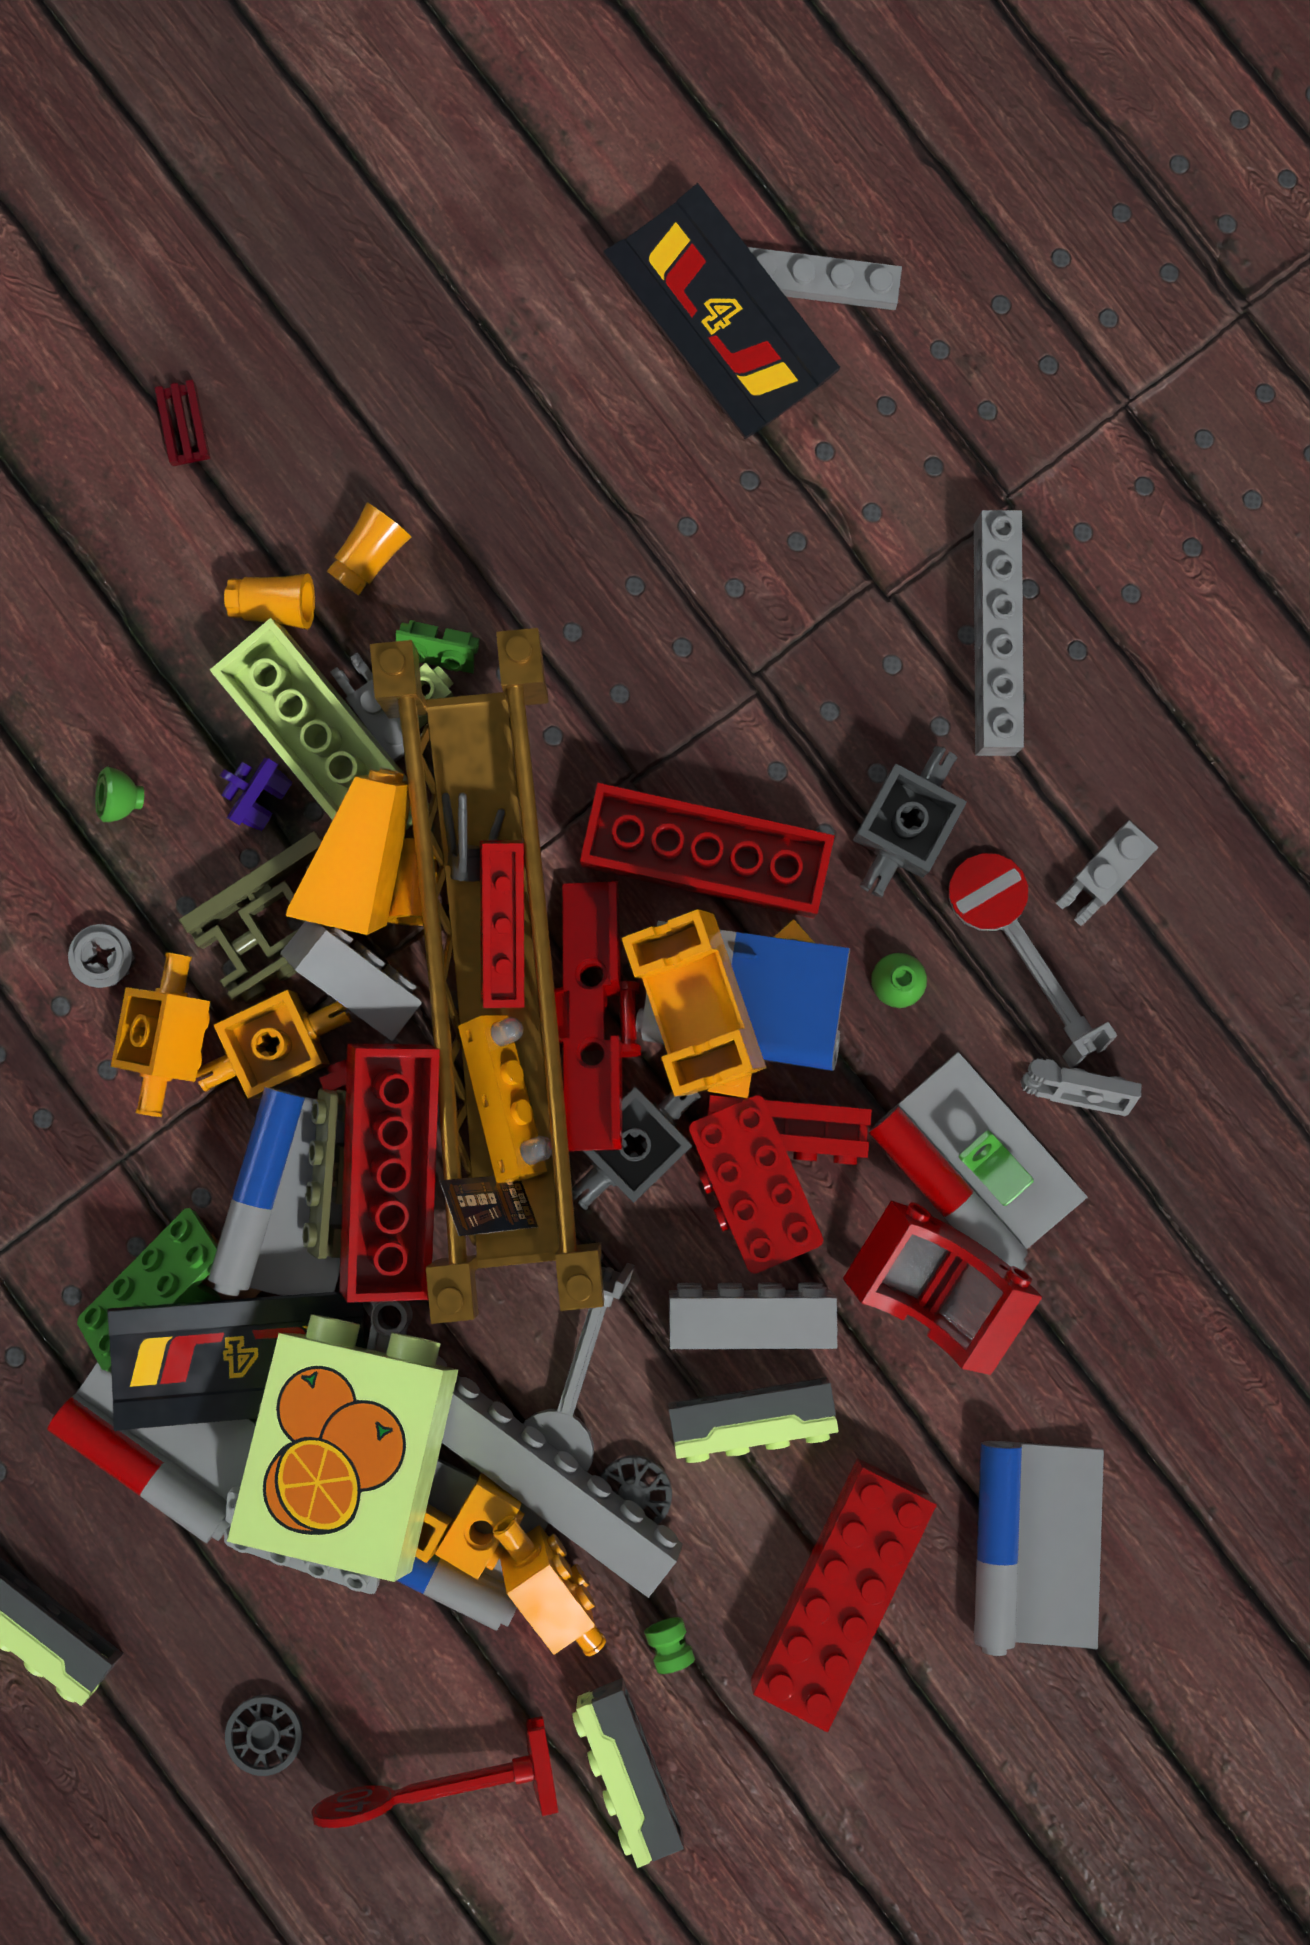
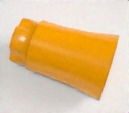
M367 502L352 532L335 555L336 561L333 562L327 572L353 593L359 595L366 586V583L370 585L382 567L412 537L391 518Z
M307 573L286 577L231 578L228 580L224 591V605L227 609L228 617L266 622L272 618L279 624L308 630L312 625L315 610V590L312 577Z
M405 838L388 922L399 925L423 926L414 838ZM434 856L435 874L437 876L438 861Z

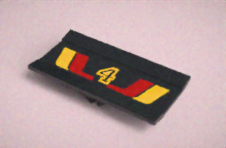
M698 183L682 195L673 205L633 234L603 251L605 258L744 439L767 426L823 385L840 370L838 363Z
M340 1291L109 1308L107 1313L114 1431L258 1418L278 1334L294 1333L306 1335L310 1316L315 1314L360 1324L355 1346L364 1348L363 1302H346Z

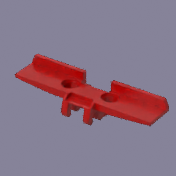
M618 881L562 884L563 987L554 989L560 1051H562L563 1047L564 1102L569 1151L621 1150L622 1058L641 1056V1046L637 1044L636 995L640 994V984L634 981H621ZM596 967L603 972L602 981L593 987L584 985L581 982L582 973L588 968ZM620 996L621 1040L619 1035L610 1036V1040H608L606 1035L605 1007L608 1004L607 997ZM599 1050L604 1052V1058L596 1065H587L582 1060L583 1051Z

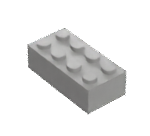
M773 1282L758 1283V1290H744L742 1283H718V1290H703L701 1283H678L677 1290H669L670 1349H837V1297L830 1290H827V1287H823V1283L816 1282L798 1283V1290H785V1287H782V1283Z

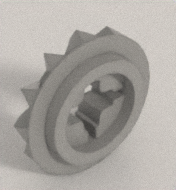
M96 924L86 927L71 942L68 952L71 971L79 981L91 987L104 988L117 985L123 977L129 974L131 962L135 959L131 949L132 942L121 930L110 925ZM96 944L100 945L103 950H115L111 952L112 955L107 957L108 968H105L101 963H89L93 961L92 958L97 956Z

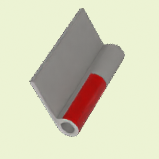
M959 1052L954 1054L868 1131L952 1227L990 1250L1009 1266H1015L1022 1270L1027 1265V1262L1024 1260L1028 1254L1027 1249L1088 1198ZM987 1130L1003 1144L1034 1179L1033 1183L1007 1206H1003L973 1171L958 1157ZM987 1144L984 1145V1146H982V1147L974 1154V1156H976V1155H978L979 1153H981V1152L985 1149V1147L987 1146Z
M97 1362L78 1392L69 1398L53 1417L47 1431L207 1544L211 1538L219 1541L230 1523L225 1521L227 1494L231 1487L241 1486L257 1421L254 1419L114 1431L111 1372L102 1370Z

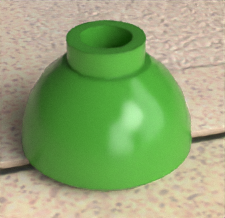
M105 767L100 772L96 785L95 806L99 819L102 822H114L127 817L134 809H142L144 804V787L135 785L130 776L123 771L113 767Z
M892 953L883 957L876 964L872 972V988L876 996L884 1004L894 1008L908 1007L916 1003L924 994L927 986V974L922 963L914 956L906 953Z

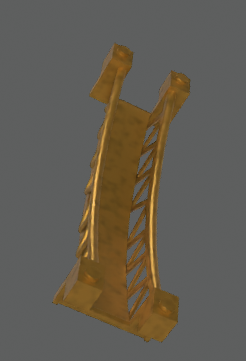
M538 628L496 632L503 692L437 699H425L422 694L419 656L412 640L370 644L375 699L389 719L400 718L421 898L434 1047L440 1049L438 1102L444 1180L462 1179L461 1161L467 1174L466 1178L495 1176L458 1029L459 1025L481 1015H508L547 1168V1172L522 1181L538 1227L468 1235L471 1243L476 1246L477 1255L467 1256L466 1237L458 1235L445 1198L449 1258L437 1259L426 1267L431 1324L474 1320L477 1317L479 1311L475 1271L478 1268L556 1261L560 1311L603 1307L605 1302L601 1269V1243L576 1244L555 992L525 705L549 703L544 676L541 638ZM428 715V724L425 725L420 736L418 716ZM429 739L431 741L435 781L422 755ZM426 783L432 793L429 807L427 800ZM443 793H448L450 796L456 845H458V796L460 793H465L467 796V845L480 847V840H488L497 811L501 808L505 810V816L497 840H521L524 843V1007L483 1008L480 881L469 882L450 878L451 866L447 865L448 846L443 816ZM437 807L439 810L443 853L431 831ZM434 856L440 865L437 876L435 874ZM445 877L450 921L438 898ZM441 924H442V926H443V928H444V930H445V932H446V934H447L446 943H445V948H444V953H443ZM452 948L459 1018L446 982ZM449 1015L456 1033L453 1043H451ZM461 1045L465 1090L453 1064ZM455 1089L462 1103L458 1112ZM466 1115L468 1118L470 1160L458 1132Z

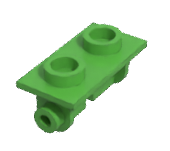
M410 620L409 623L402 622L400 631L396 630V641H413L418 651L419 663L445 667L451 671L474 673V654L478 652L480 638L473 637V633L446 628L443 639L436 638L438 626L419 623L414 620Z

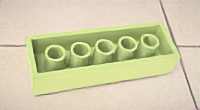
M272 618L268 619L210 669L216 679L332 820L356 776L369 775L370 769L379 771L380 768L403 773L288 631ZM404 774L403 780L408 781L407 776ZM410 806V811H409V816H408V821H407L406 830H407L410 826L413 825V823H412V814H411V806Z

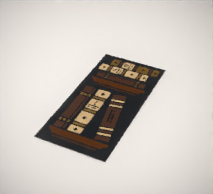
M495 1176L439 1180L459 1236L538 1227L522 1181L497 1183Z

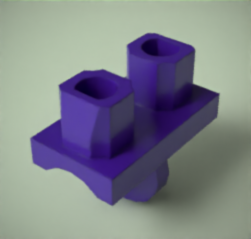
M269 758L263 759L249 783L245 782V779L252 770V767L244 762H241L234 774L223 769L219 776L229 783L221 796L232 801L238 790H243L226 818L238 825L243 823L262 831L273 813L255 803L256 799L264 789L281 800L290 788L292 781L276 769L278 764Z

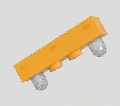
M481 1015L459 1025L458 1029L496 1182L524 1181L547 1172L545 1160L552 1155L551 1140L545 1136H538L533 1109L530 1105L524 1081L523 1069L520 1065L515 1041L519 1040L523 1034L522 1023L516 1018H509L508 1015Z

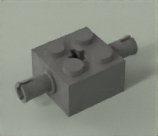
M939 746L933 748V752L920 776L895 764L852 840L873 851L876 855L863 882L859 885L868 892L876 878H878V882L871 893L874 896L883 897L884 891L897 867L904 868L921 878L928 874L967 801L941 788L950 769L957 760V756L949 751L942 764L939 765L946 751L945 748ZM907 814L914 816L912 823L915 826H912L910 829L903 826L904 820L902 818L906 817Z
M635 1087L622 1099V1149L584 1151L593 1161L592 1165L594 1167L572 1188L573 1199L575 1200L584 1190L589 1189V1192L578 1202L584 1210H587L588 1206L612 1185L613 1187L617 1186L634 1203L692 1147L675 1128L678 1125L676 1121L702 1097L698 1093H694L680 1100L681 1096L674 1097L672 1091L659 1104L656 1102L652 1104ZM628 1134L633 1137H637L639 1134L644 1136L645 1140L642 1146L645 1151L642 1154L636 1151L628 1154L625 1151L628 1143L624 1138Z

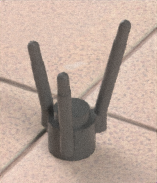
M443 793V816L448 846L447 865L451 866L450 878L459 881H480V847L467 845V796L465 793H460L458 796V845H456L450 796L448 793ZM502 808L497 811L488 840L498 839L505 816V810Z

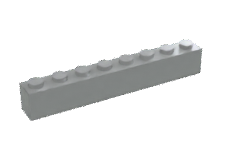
M438 1356L436 1365L447 1367V1363ZM457 1375L442 1443L649 1598L678 1560L683 1543L678 1540L676 1534L670 1528L664 1525H657L645 1516L642 1508L635 1502L625 1501L613 1492L611 1486L603 1478L596 1475L592 1476L581 1468L571 1454L559 1451L549 1444L539 1430L531 1426H525L513 1417L511 1410L507 1406L497 1401L493 1402L481 1393L475 1382L469 1378Z

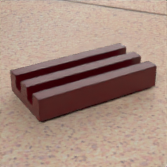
M193 379L185 381L186 384L179 385L178 383L170 384V388L164 389L163 386L155 387L168 459L172 466L211 459L197 386ZM188 395L199 448L198 452H192L182 396ZM170 398H173L183 455L178 454L168 403Z

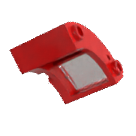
M892 1200L890 1201L843 1277L845 1283L862 1304L885 1311L903 1321L908 1315L929 1328L927 1337L948 1353L961 1369L988 1375L993 1373L1042 1299V1296L1030 1284L1032 1278L1025 1271L1015 1266H1009L990 1250L954 1227L931 1216L928 1210L914 1202H910L907 1206Z

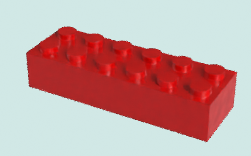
M597 783L580 864L581 867L814 919L818 914L835 835Z
M347 1044L339 1288L346 1302L429 1300L426 1267L432 1263L440 1058V1049L430 1044Z
M858 1458L856 1459L750 1679L753 1695L828 1733L937 1506L930 1494Z

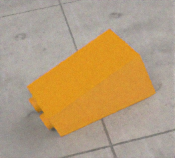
M380 768L379 771L370 769L369 775L356 776L287 908V917L365 935L387 926L410 811L408 781L403 780L404 773Z

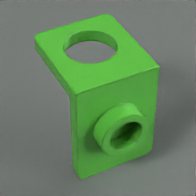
M989 1130L985 1131L958 1156L1003 1206L1011 1203L1034 1181L1033 1177ZM987 1144V1146L985 1147V1149H984L981 1153H979L978 1155L974 1156V1154H975L982 1146H984V1145Z

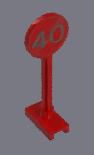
M543 1716L527 1719L528 1755L512 1758L510 1763L412 1783L398 1790H392V1788L386 1786L370 1785L341 1791L323 1799L311 1810L314 1825L322 1828L353 1826L383 1815L396 1804H414L516 1782V1785L533 1781L535 1795L542 1816L559 1813Z

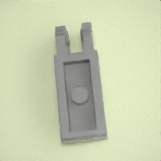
M356 653L350 658L358 673L362 674L366 679L367 683L354 691L349 684V679L342 670L336 667L330 673L348 696L346 700L367 729L394 762H397L405 756L400 718L389 719L374 696L373 674L360 655Z
M1130 820L1127 821L1072 879L1074 883L1056 901V904L1063 909L1076 899V896L1082 889L1088 893L1093 899L1077 913L1074 919L1082 926L1101 906L1107 904L1158 849V846Z
M1037 1058V1060H1033L1027 1070L1029 1072L1023 1075L1020 1082L1023 1091L1031 1095L1035 1094L1037 1097L1047 1098L1053 1102L1121 1116L1129 1115L1141 1097L1142 1084L1127 1081L1122 1077H1106L1088 1073L1079 1068L1068 1069L1062 1067L1061 1069L1054 1060H1043V1058Z

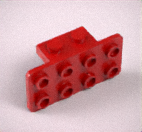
M752 1096L690 1124L689 1132L704 1166L703 1170L698 1171V1175L706 1194L714 1191L720 1207L713 1210L722 1232L730 1229L749 1272L753 1274L762 1272L822 1245L823 1236L762 1096Z

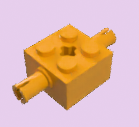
M165 953L166 959L160 988H156L155 991L125 988L110 1066L138 1072L139 1076L143 1077L135 1113L162 1117L168 1081H172V1079L196 1081L197 1071L202 1063L201 1049L204 1033L210 1020L208 1012L210 1001L190 998L188 993H184L192 957L173 953Z
M283 991L214 1024L226 1054L200 1066L196 1078H204L212 1073L213 1075L198 1081V1083L206 1092L210 1088L237 1076L247 1099H259L262 1097L264 1087L279 1089L330 1065L320 1043V1036L346 1023H351V1015L345 1011L333 1017L347 1009L338 1001L309 1014L305 1011L297 992ZM270 1036L280 1041V1044L276 1046V1053L266 1051V1046L271 1043Z
M510 1515L503 1518L494 1527L493 1535L505 1547L500 1556L507 1595L553 1655L573 1641L578 1643L586 1656L598 1653L604 1647L606 1639L604 1634L595 1625L591 1610L595 1607V1602L586 1589L590 1584L583 1570L578 1564L571 1567L565 1559L567 1552L559 1538L555 1534L548 1536L540 1524L528 1533H525L514 1516Z

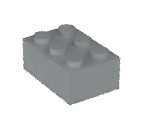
M305 921L280 954L295 971L393 1041L422 1004V1001L413 994L417 986L390 964H387L382 969L385 962L358 940L353 946L350 945L353 938L345 933L343 929Z

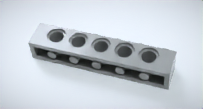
M982 510L974 524L975 756H1015L1024 747L1022 510Z

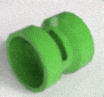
M681 1617L659 1621L644 1631L648 1645L655 1648L653 1661L658 1674H668L682 1670L695 1661L691 1645L687 1644L685 1639H683L687 1631Z

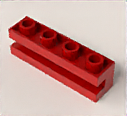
M480 840L481 1002L483 1008L524 1007V843L521 840Z
M709 1095L707 1115L747 1098ZM765 1100L786 1151H793L794 1160L817 1161V1154L833 1155V1163L857 1165L858 1157L868 1158L869 1142L867 1141L868 1125L871 1126L872 1109Z

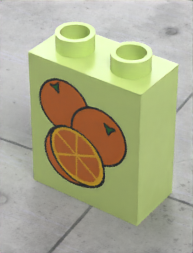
M311 1314L306 1335L294 1333L278 1334L227 1542L395 1582L412 1572L458 1369L436 1365L441 1344L439 1342L391 1332L387 1352H379L355 1346L360 1324Z

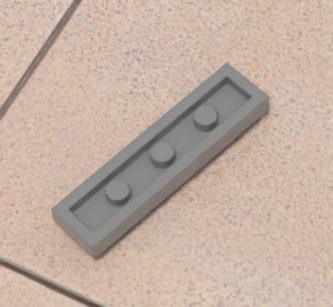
M748 247L786 297L896 310L902 266Z

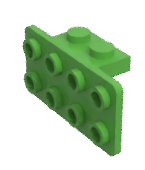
M190 1208L184 1209L78 1317L77 1325L102 1370L111 1372L107 1313L109 1308L222 1300L217 1291L201 1283L210 1274L218 1245L194 1210Z

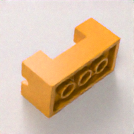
M697 909L670 919L664 925L651 926L621 938L634 977L642 978L661 1033L667 1055L661 1056L674 1097L691 1095L766 1069L713 913Z

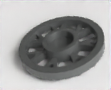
M638 1455L624 1456L610 1463L600 1477L606 1481L607 1477L610 1476L620 1482L618 1492H613L625 1501L635 1502L642 1510L649 1506L657 1514L652 1521L657 1525L661 1523L667 1515L672 1501V1487L664 1469L655 1461ZM634 1464L636 1476L625 1479L621 1466ZM638 1464L645 1465L642 1470L638 1469ZM648 1467L658 1474L649 1485L641 1478ZM617 1468H618L619 1475H616L615 1473H613V1471H614L615 1469H617ZM661 1479L664 1485H657V1483ZM665 1490V1501L650 1500V1491ZM657 1506H663L661 1511L658 1510Z
M258 1695L242 1702L230 1716L225 1730V1745L232 1761L243 1771L257 1776L273 1775L287 1768L297 1756L303 1740V1727L298 1713L287 1701L273 1695ZM262 1704L274 1705L272 1718L262 1716ZM245 1709H248L256 1718L251 1725L239 1717L240 1713ZM287 1713L292 1720V1724L281 1728L276 1720ZM235 1721H236L240 1726L234 1727ZM233 1732H247V1742L234 1744ZM281 1735L295 1738L293 1750L279 1743ZM249 1748L259 1754L254 1765L243 1759ZM236 1749H243L241 1755H239ZM275 1749L280 1763L269 1766L266 1754ZM283 1753L289 1754V1756L285 1759ZM260 1761H262L264 1767H260L257 1765Z

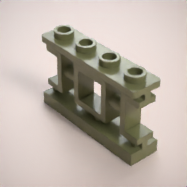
M315 831L179 919L186 932L193 936L194 942L199 948L204 949L218 940L236 970L221 979L220 982L228 990L227 994L232 1001L241 1002L244 1000L246 1003H250L266 993L267 990L264 986L277 977L279 981H283L297 973L287 960L281 957L242 984L239 983L252 974V971L241 956L243 953L259 944L266 956L274 960L281 955V951L299 930L297 929L278 943L272 945L254 916L284 896L291 902L295 891L290 883L283 880L313 860L323 840ZM251 901L250 904L238 911L249 931L234 941H231L224 928L219 925L206 932V930ZM344 930L349 936L356 934V932Z
M319 1089L318 1099H315L312 1104L311 1115L313 1123L316 1124L315 1140L310 1142L308 1156L310 1165H313L312 1181L307 1183L305 1193L306 1204L310 1206L309 1223L304 1224L302 1238L307 1252L317 1259H326L327 1256L340 1258L342 1224H329L331 1202L342 1204L344 1143H335L337 1120L345 1122V1090L331 1091Z

